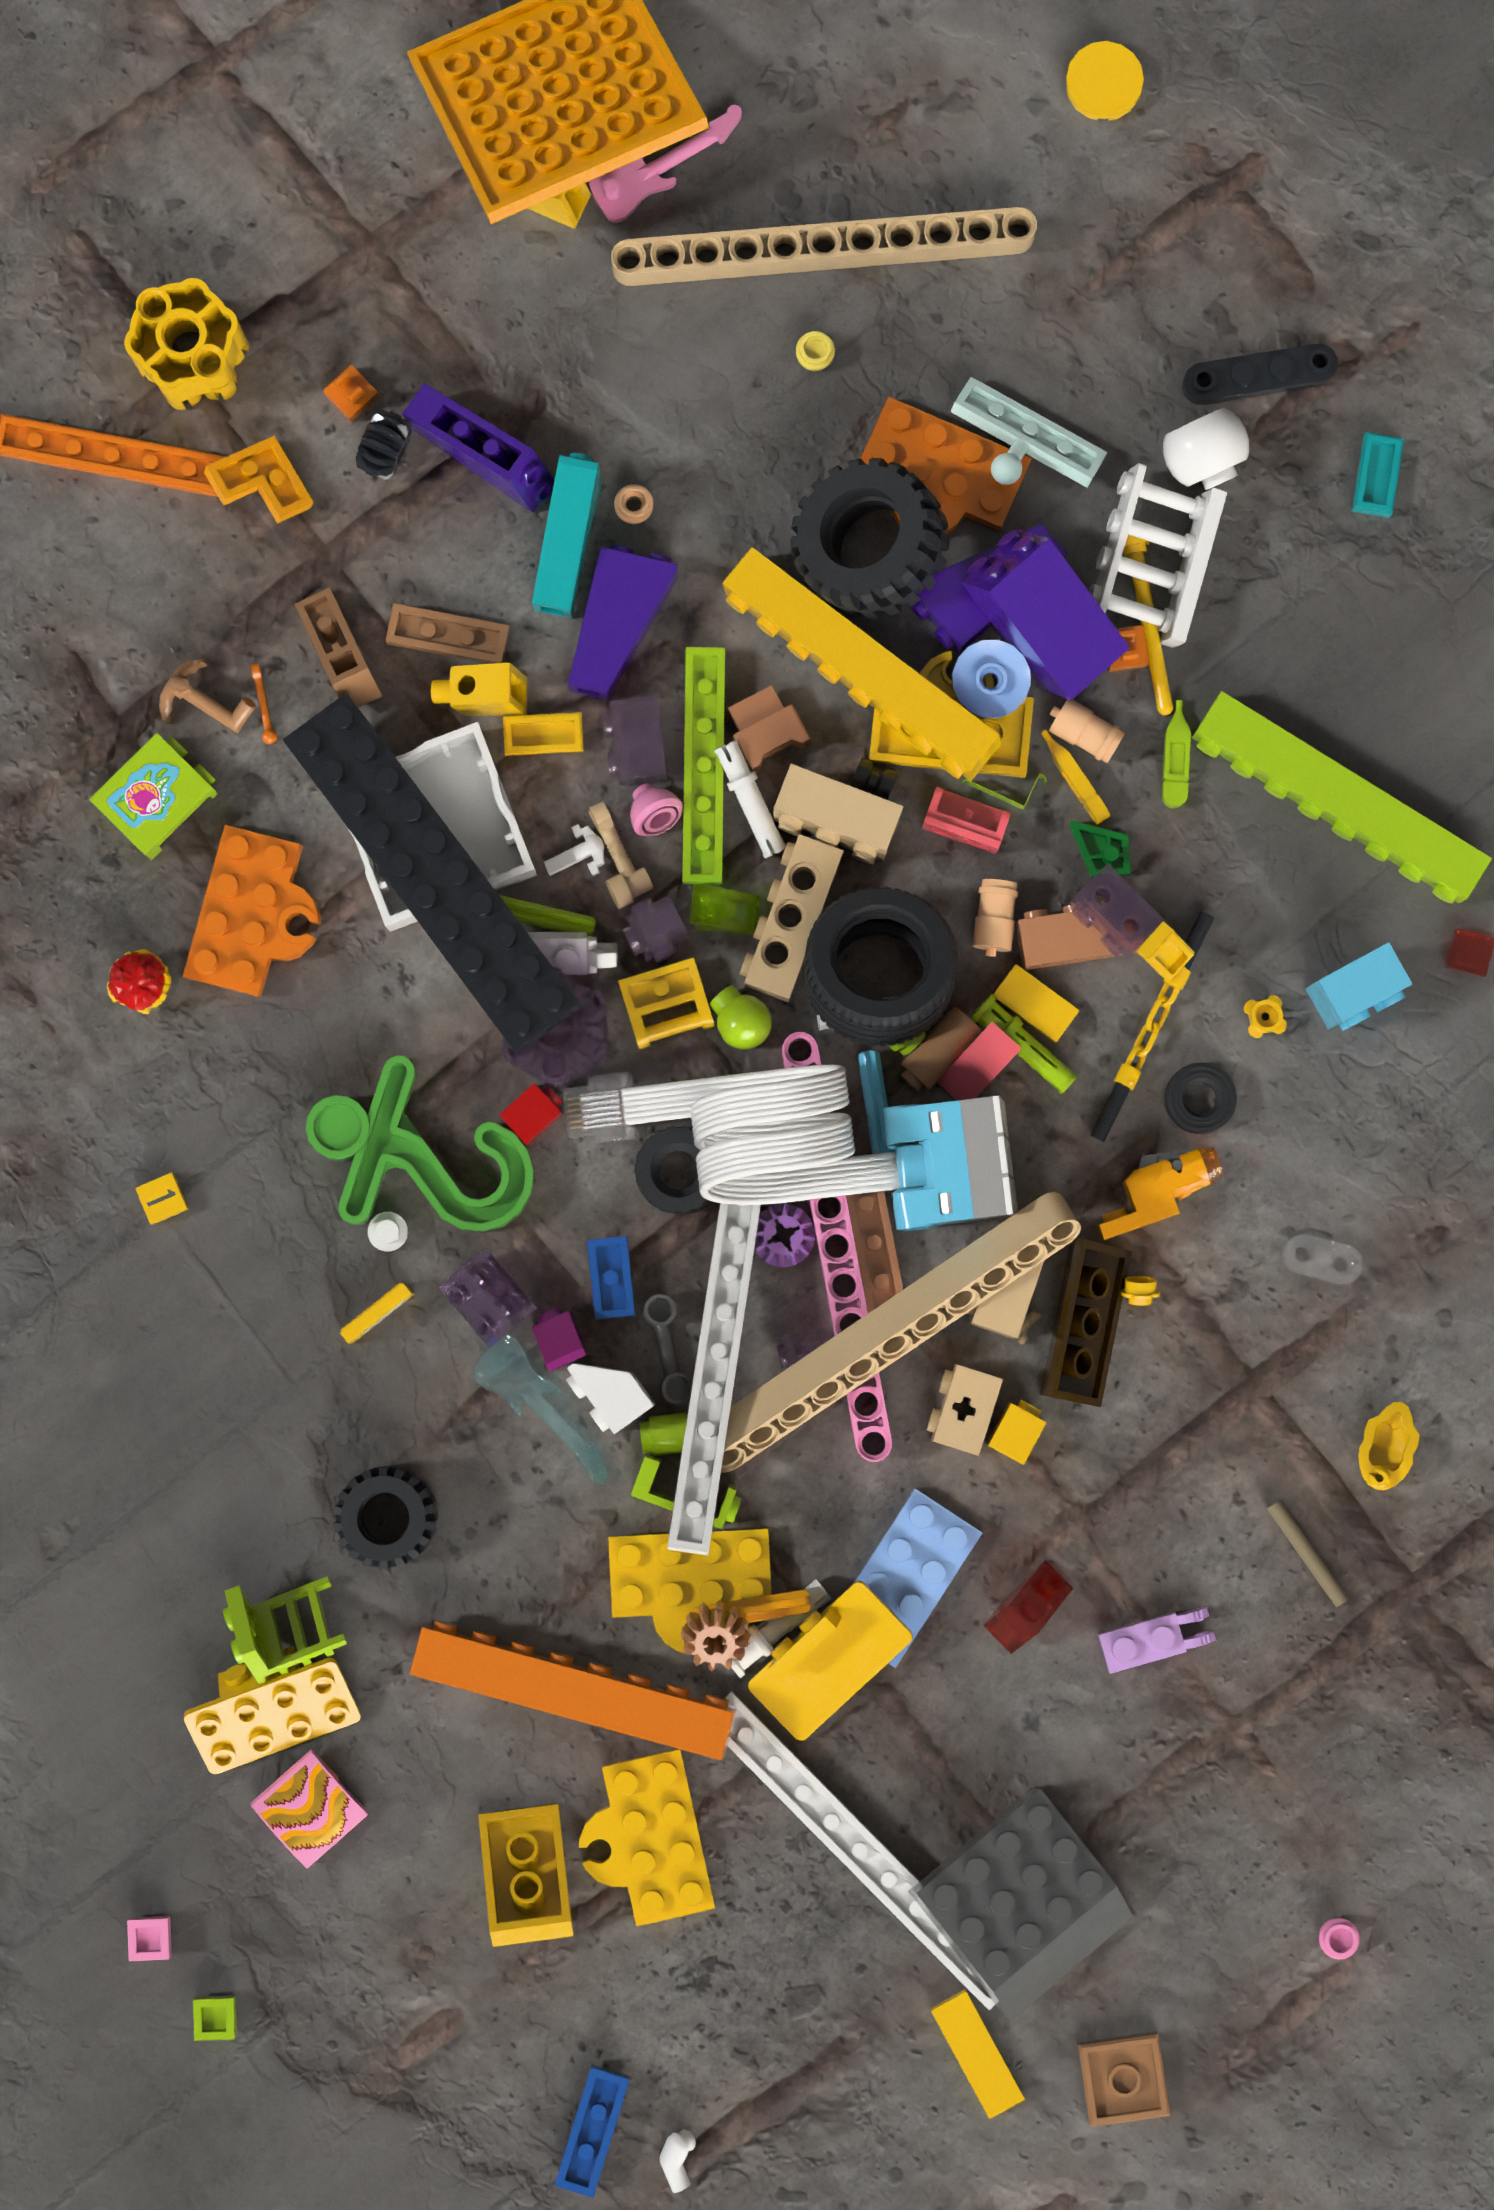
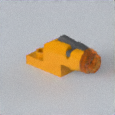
M1201 1146L1195 1150L1187 1148L1141 1157L1138 1169L1134 1170L1122 1182L1132 1213L1127 1215L1125 1208H1121L1102 1215L1104 1223L1095 1226L1100 1241L1180 1214L1175 1201L1176 1197L1180 1201L1202 1187L1215 1184L1216 1179L1223 1177L1222 1166L1215 1149L1210 1147L1204 1150Z

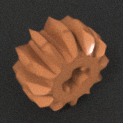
M719 1600L715 1604V1609H710L703 1602L699 1606V1613L690 1611L686 1620L688 1625L682 1627L681 1638L685 1641L683 1647L685 1655H694L693 1662L696 1667L706 1661L709 1662L708 1667L711 1672L716 1669L717 1663H721L729 1670L732 1667V1659L742 1661L745 1656L744 1647H748L750 1644V1634L746 1631L748 1629V1621L746 1617H738L736 1606L725 1611L723 1610V1603Z

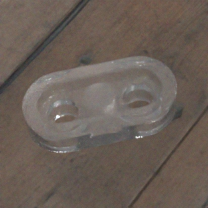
M1301 1234L1287 1240L1282 1249L1284 1265L1291 1272L1341 1285L1355 1281L1362 1272L1363 1261L1361 1255L1355 1248L1346 1244ZM1299 1247L1305 1248L1308 1252V1258L1304 1262H1299L1295 1257V1251ZM1338 1257H1342L1346 1261L1347 1266L1343 1272H1338L1334 1268V1261Z

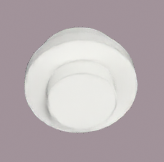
M393 1212L379 1213L371 1220L368 1226L370 1242L381 1251L390 1252L399 1249L405 1243L408 1236V1227L405 1220Z

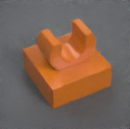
M352 364L323 390L325 396L350 422L355 420L380 397L376 389Z
M1139 625L1117 629L1130 648L1108 667V671L1113 672L1147 667L1149 665L1144 626Z

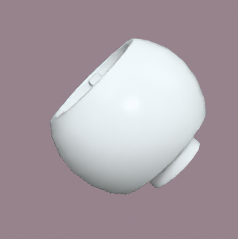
M1225 407L1166 434L1163 441V455L1166 466L1171 474L1187 487L1202 481L1205 490L1238 476L1234 465L1247 460L1249 454V438L1245 426L1232 411Z

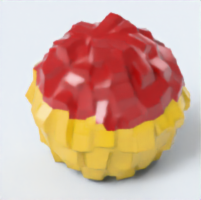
M145 949L134 952L129 951L112 964L113 966L109 970L110 978L107 983V990L114 1003L118 1001L120 1004L128 1006L129 1009L137 1010L142 1014H149L151 1008H157L158 1005L165 1001L167 997L166 992H168L171 986V976L169 975L168 966L164 965L158 955Z

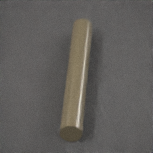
M1278 1499L1268 1505L1266 1509L1335 1607L1345 1603L1349 1597L1282 1502Z

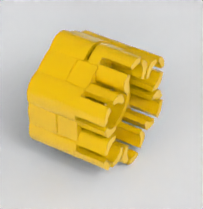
M188 278L182 282L170 283L159 288L151 287L142 291L136 300V309L131 319L130 329L124 340L125 349L143 377L146 376L148 381L157 384L168 403L177 410H187L184 403L186 400L193 407L201 400L202 394H205L208 399L218 400V393H221L224 400L230 399L237 391L235 385L237 383V374L234 367L239 365L245 358L241 349L249 352L248 339L234 312L225 307L223 302L210 291L205 282L197 278ZM192 331L200 334L197 344L189 351L179 352L172 349L173 342L182 333Z

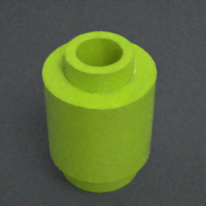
M687 1412L650 1416L649 1421L640 1422L643 1454L653 1453V1456L682 1453Z

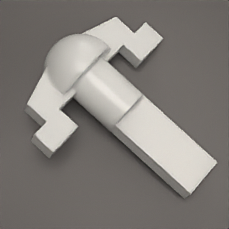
M579 824L571 827L576 839L584 836L585 842L544 861L548 874L551 876L592 856L594 861L587 865L594 876L600 873L598 867L605 864L604 842L588 826L580 828Z

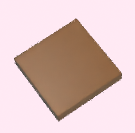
M1157 2031L1077 2043L1090 2127L1170 2116L1159 2034Z

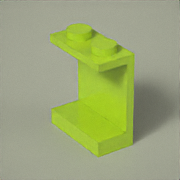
M646 1454L631 1496L673 1511L675 1498L651 1490L662 1459ZM729 1484L719 1513L714 1514V1527L723 1529L725 1521L734 1522L741 1503V1498L735 1496L737 1487Z

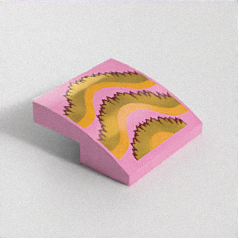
M312 1749L250 1803L251 1807L269 1829L307 1869L368 1815L366 1808L339 1782L338 1776Z

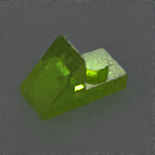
M693 884L689 924L696 925V930L754 936L758 921L760 896L707 884Z

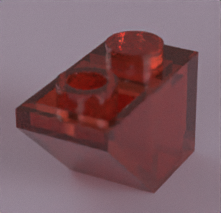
M1044 1560L1000 1603L983 1626L1012 1654L1041 1631L1074 1588Z

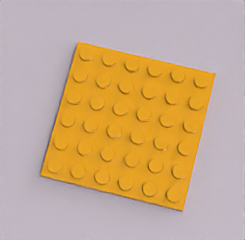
M523 0L407 51L419 81L490 224L709 128L705 113L643 0Z

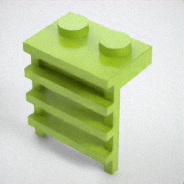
M328 1576L255 1605H252L240 1585L224 1591L228 1607L223 1609V1615L231 1632L234 1631L236 1637L235 1640L230 1642L234 1657L238 1664L243 1662L246 1664L259 1684L266 1681L265 1676L278 1671L283 1675L289 1672L288 1667L301 1662L306 1666L312 1663L311 1658L323 1653L327 1657L334 1655L333 1649L347 1644L344 1634L330 1638L319 1596V1591L332 1587ZM306 1596L309 1597L320 1643L310 1647L307 1646L296 1600ZM286 1605L297 1647V1652L287 1656L284 1653L274 1609Z

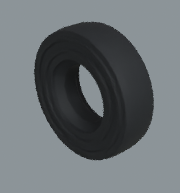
M1193 1063L1181 1068L1171 1077L1166 1086L1164 1101L1169 1117L1179 1128L1193 1134H1208L1222 1128L1231 1119L1237 1104V1093L1232 1079L1221 1068L1209 1063ZM1193 1084H1207L1215 1092L1216 1102L1213 1109L1208 1113L1197 1114L1188 1108L1185 1096L1187 1090Z

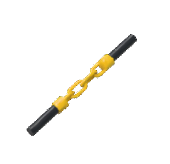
M1202 911L1199 913L1185 942L1195 953L1171 981L1167 982L1163 979L1165 983L1147 1017L1146 1024L1142 1027L1134 1043L1133 1049L1126 1062L1122 1063L1114 1079L1115 1085L1090 1134L1091 1137L1105 1142L1129 1091L1134 1090L1142 1073L1140 1070L1170 1011L1171 1005L1174 1003L1179 991L1183 990L1191 974L1189 969L1215 919L1213 916ZM1169 986L1174 988L1170 998L1165 996ZM1159 1006H1161L1164 1010L1158 1022H1155L1153 1019ZM1148 1030L1152 1032V1035L1144 1048L1141 1046V1043ZM1135 1055L1140 1057L1136 1067L1131 1065Z

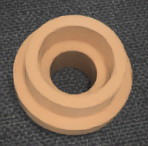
M627 485L621 488L615 496V512L626 523H642L650 517L653 511L652 495L641 485ZM632 499L641 502V507L637 511H630L626 505Z

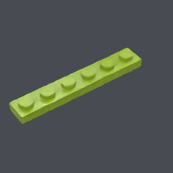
M686 647L683 884H722L724 768L714 750L724 745L725 648Z

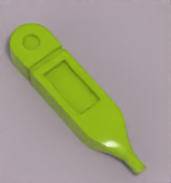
M1176 700V711L1165 731L1162 801L1167 807L1172 809L1181 807L1188 797L1189 783L1187 782L1189 780L1191 731L1182 712L1183 700Z

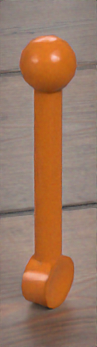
M259 663L252 664L251 670L264 726L262 740L266 744H273L277 740V733L272 730L261 667Z

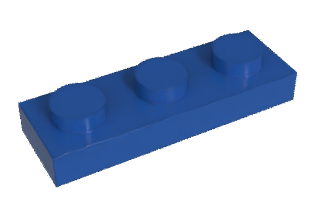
M594 2064L591 2065L554 2186L591 2198L594 2197L630 2081L629 2075Z

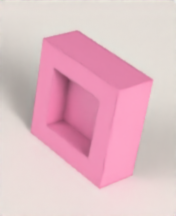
M170 1916L133 1917L127 1920L129 1961L167 1960L172 1957Z

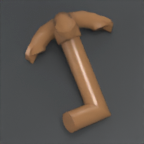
M204 659L189 661L178 666L160 694L159 708L163 723H171L170 713L173 710V699L177 696L180 699H185L238 734L256 707L254 701L243 697L234 712H232L186 680L188 676L196 674L199 668L207 667Z

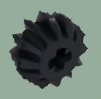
M383 409L377 411L371 417L355 457L357 468L374 478L379 477L384 480L391 478L395 474L398 465H400L410 441L409 438L412 433L410 421L403 419L401 415L392 411L387 412Z

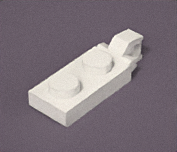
M527 932L559 975H587V973H597V968L617 967V943H597V938L587 936V932Z

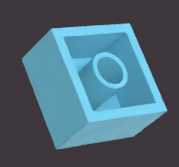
M1388 942L1305 989L1327 1029L1329 1030L1339 1025L1341 1030L1344 1031L1369 1018L1371 1015L1367 1010L1368 1008L1373 1006L1376 1012H1379L1405 998L1406 996L1402 990L1411 986L1412 982L1391 944Z

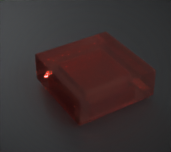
M1459 928L1455 929L1445 968L1481 978L1486 977L1494 948V938Z

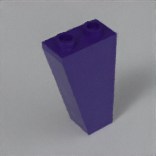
M424 383L402 413L404 419L410 421L411 428L416 433L532 513L539 504L547 500L555 480L532 448Z
M1042 524L1027 530L1028 532L1050 538L1062 556L1066 558L1068 552ZM997 545L945 568L942 572L935 573L933 578L936 580V583L932 589L928 591L924 588L918 594L921 600L912 607L908 604L909 608L920 620L924 621L927 618L937 629L934 632L936 638L948 650L953 647L959 654L962 653L993 625L960 581L969 574L968 569L975 561L982 557H988L998 548Z
M612 544L610 549L600 547L568 686L570 692L609 700L677 581L678 564L671 563L672 559L670 557L657 553H650L649 557H643L633 554V549L617 544Z

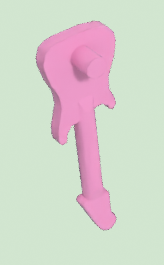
M731 105L725 114L709 123L708 129L648 164L644 163V157L590 180L589 188L593 198L605 217L613 223L622 222L636 210L641 201L646 197L673 188L676 185L675 177L665 179L659 175L717 141L719 144H723L741 120V108L738 105Z

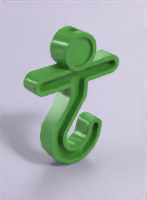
M397 1055L386 1061L369 1113L355 1100L347 1096L338 1095L323 1098L312 1107L307 1116L305 1130L313 1148L322 1156L333 1161L344 1162L353 1159L338 1207L342 1219L351 1225L359 1226L365 1224L370 1219L385 1173L391 1168L406 1170L441 1219L462 1231L485 1233L505 1227L523 1212L532 1195L534 1169L528 1150L513 1132L495 1122L481 1124L475 1131L474 1141L477 1148L483 1154L493 1158L500 1166L502 1173L501 1183L497 1190L487 1198L471 1199L461 1193L405 1114L416 1081L417 1072L413 1063L404 1056Z

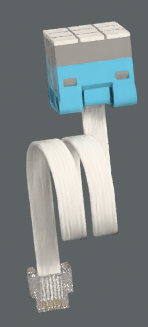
M841 1065L791 1067L631 1087L633 1084L632 1073L618 1072L588 1076V1086L563 1089L569 1139L594 1136L595 1143L600 1145L639 1140V1130L633 1126L634 1124L691 1118L694 1145L701 1150L696 1156L699 1192L702 1197L709 1201L733 1205H763L897 1189L892 1193L896 1230L899 1231L937 1228L940 1225L1007 1218L1018 1212L1005 1102L1000 1096L883 1108L886 1145L888 1149L894 1150V1152L849 1157L855 1152L852 1118L845 1113H827L847 1106L850 1101L847 1092L846 1069Z

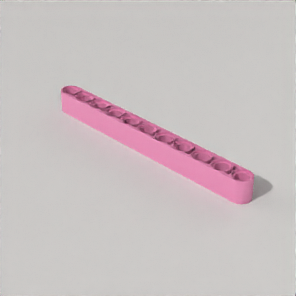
M795 1032L785 1039L782 1046L784 1068L821 1065L818 1045L810 1034ZM803 1041L810 1046L811 1055L807 1060L802 1062L795 1061L790 1057L788 1049L793 1042ZM846 1195L834 1197L840 1203V1212L834 1218H825L819 1213L818 1202L822 1198L809 1200L834 1336L842 1332L840 1321L844 1315L854 1313L862 1318L868 1314ZM839 1235L846 1240L848 1250L844 1256L834 1258L826 1252L825 1243L830 1236ZM840 1274L851 1276L855 1282V1290L848 1297L838 1296L832 1288L834 1278ZM877 1373L846 1394L856 1450L863 1459L870 1462H878L885 1459L892 1448L880 1375ZM870 1392L876 1397L877 1407L872 1414L861 1415L856 1411L855 1400L859 1394ZM870 1432L880 1433L885 1440L883 1450L875 1455L866 1453L862 1447L864 1436Z

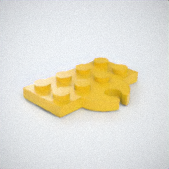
M952 651L944 652L932 658L921 670L920 675L960 704L953 690L952 680L946 674V667L952 662ZM991 674L983 677V683L988 688L994 687ZM1026 697L1025 701L1014 712L1001 718H982L974 715L1000 735L1001 743L1000 747L978 773L1026 777L1034 704L1033 697ZM874 708L869 754L870 761L881 764L945 770L940 765L943 761L933 752L925 755L909 741L912 736L901 728L897 731L889 728L879 719L880 712Z
M768 1528L712 1531L708 1556L667 1549L669 1533L608 1537L612 1618L652 1616L658 1635L665 1644L678 1652L685 1653L683 1650L685 1641L681 1638L682 1627L687 1624V1615L690 1611L692 1612L693 1608L699 1607L703 1602L706 1605L716 1604L719 1600L724 1603L772 1595Z
M671 1749L602 1765L610 1805L596 1811L585 1823L579 1838V1848H587L592 1841L602 1839L609 1843L611 1854L603 1861H596L591 1858L582 1861L585 1870L597 1882L610 1887H628L636 1927L715 1909L681 1749Z

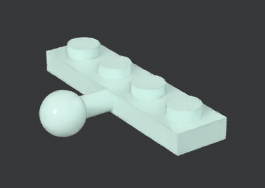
M970 377L951 409L953 414L1011 445L1007 453L998 455L991 464L993 478L1003 485L1013 484L1020 478L1022 474L1021 459L1027 454L1088 488L1108 453L973 377Z

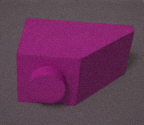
M557 1307L537 1316L540 1324L533 1326L532 1330L549 1372L589 1355L571 1311L561 1313L560 1308Z

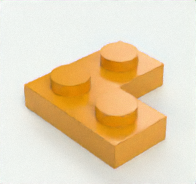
M275 436L205 467L204 473L223 506L258 490L278 524L310 509L313 505L312 498Z

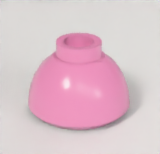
M647 783L639 786L633 792L634 802L631 806L630 818L632 826L638 835L645 837L660 835L671 829L680 819L683 812V803L671 791L663 788H654L652 784Z

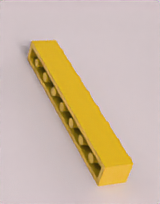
M753 547L750 548L722 584L727 595L725 600L732 608L741 614H744L747 610L758 619L756 624L762 631L773 638L778 634L789 642L786 645L788 650L802 661H805L808 657L819 665L817 671L832 684H836L837 681L844 684L850 689L847 692L848 695L856 703L864 708L870 704L880 712L878 717L885 725L894 731L901 728L912 736L909 741L925 755L933 752L943 760L940 765L953 777L959 779L963 775L969 781H972L1000 747V735Z

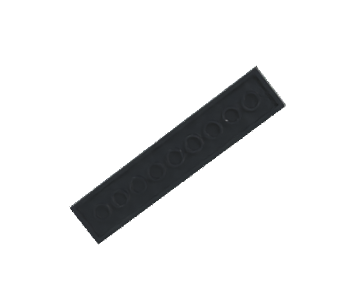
M347 692L282 739L517 1055L582 1007Z

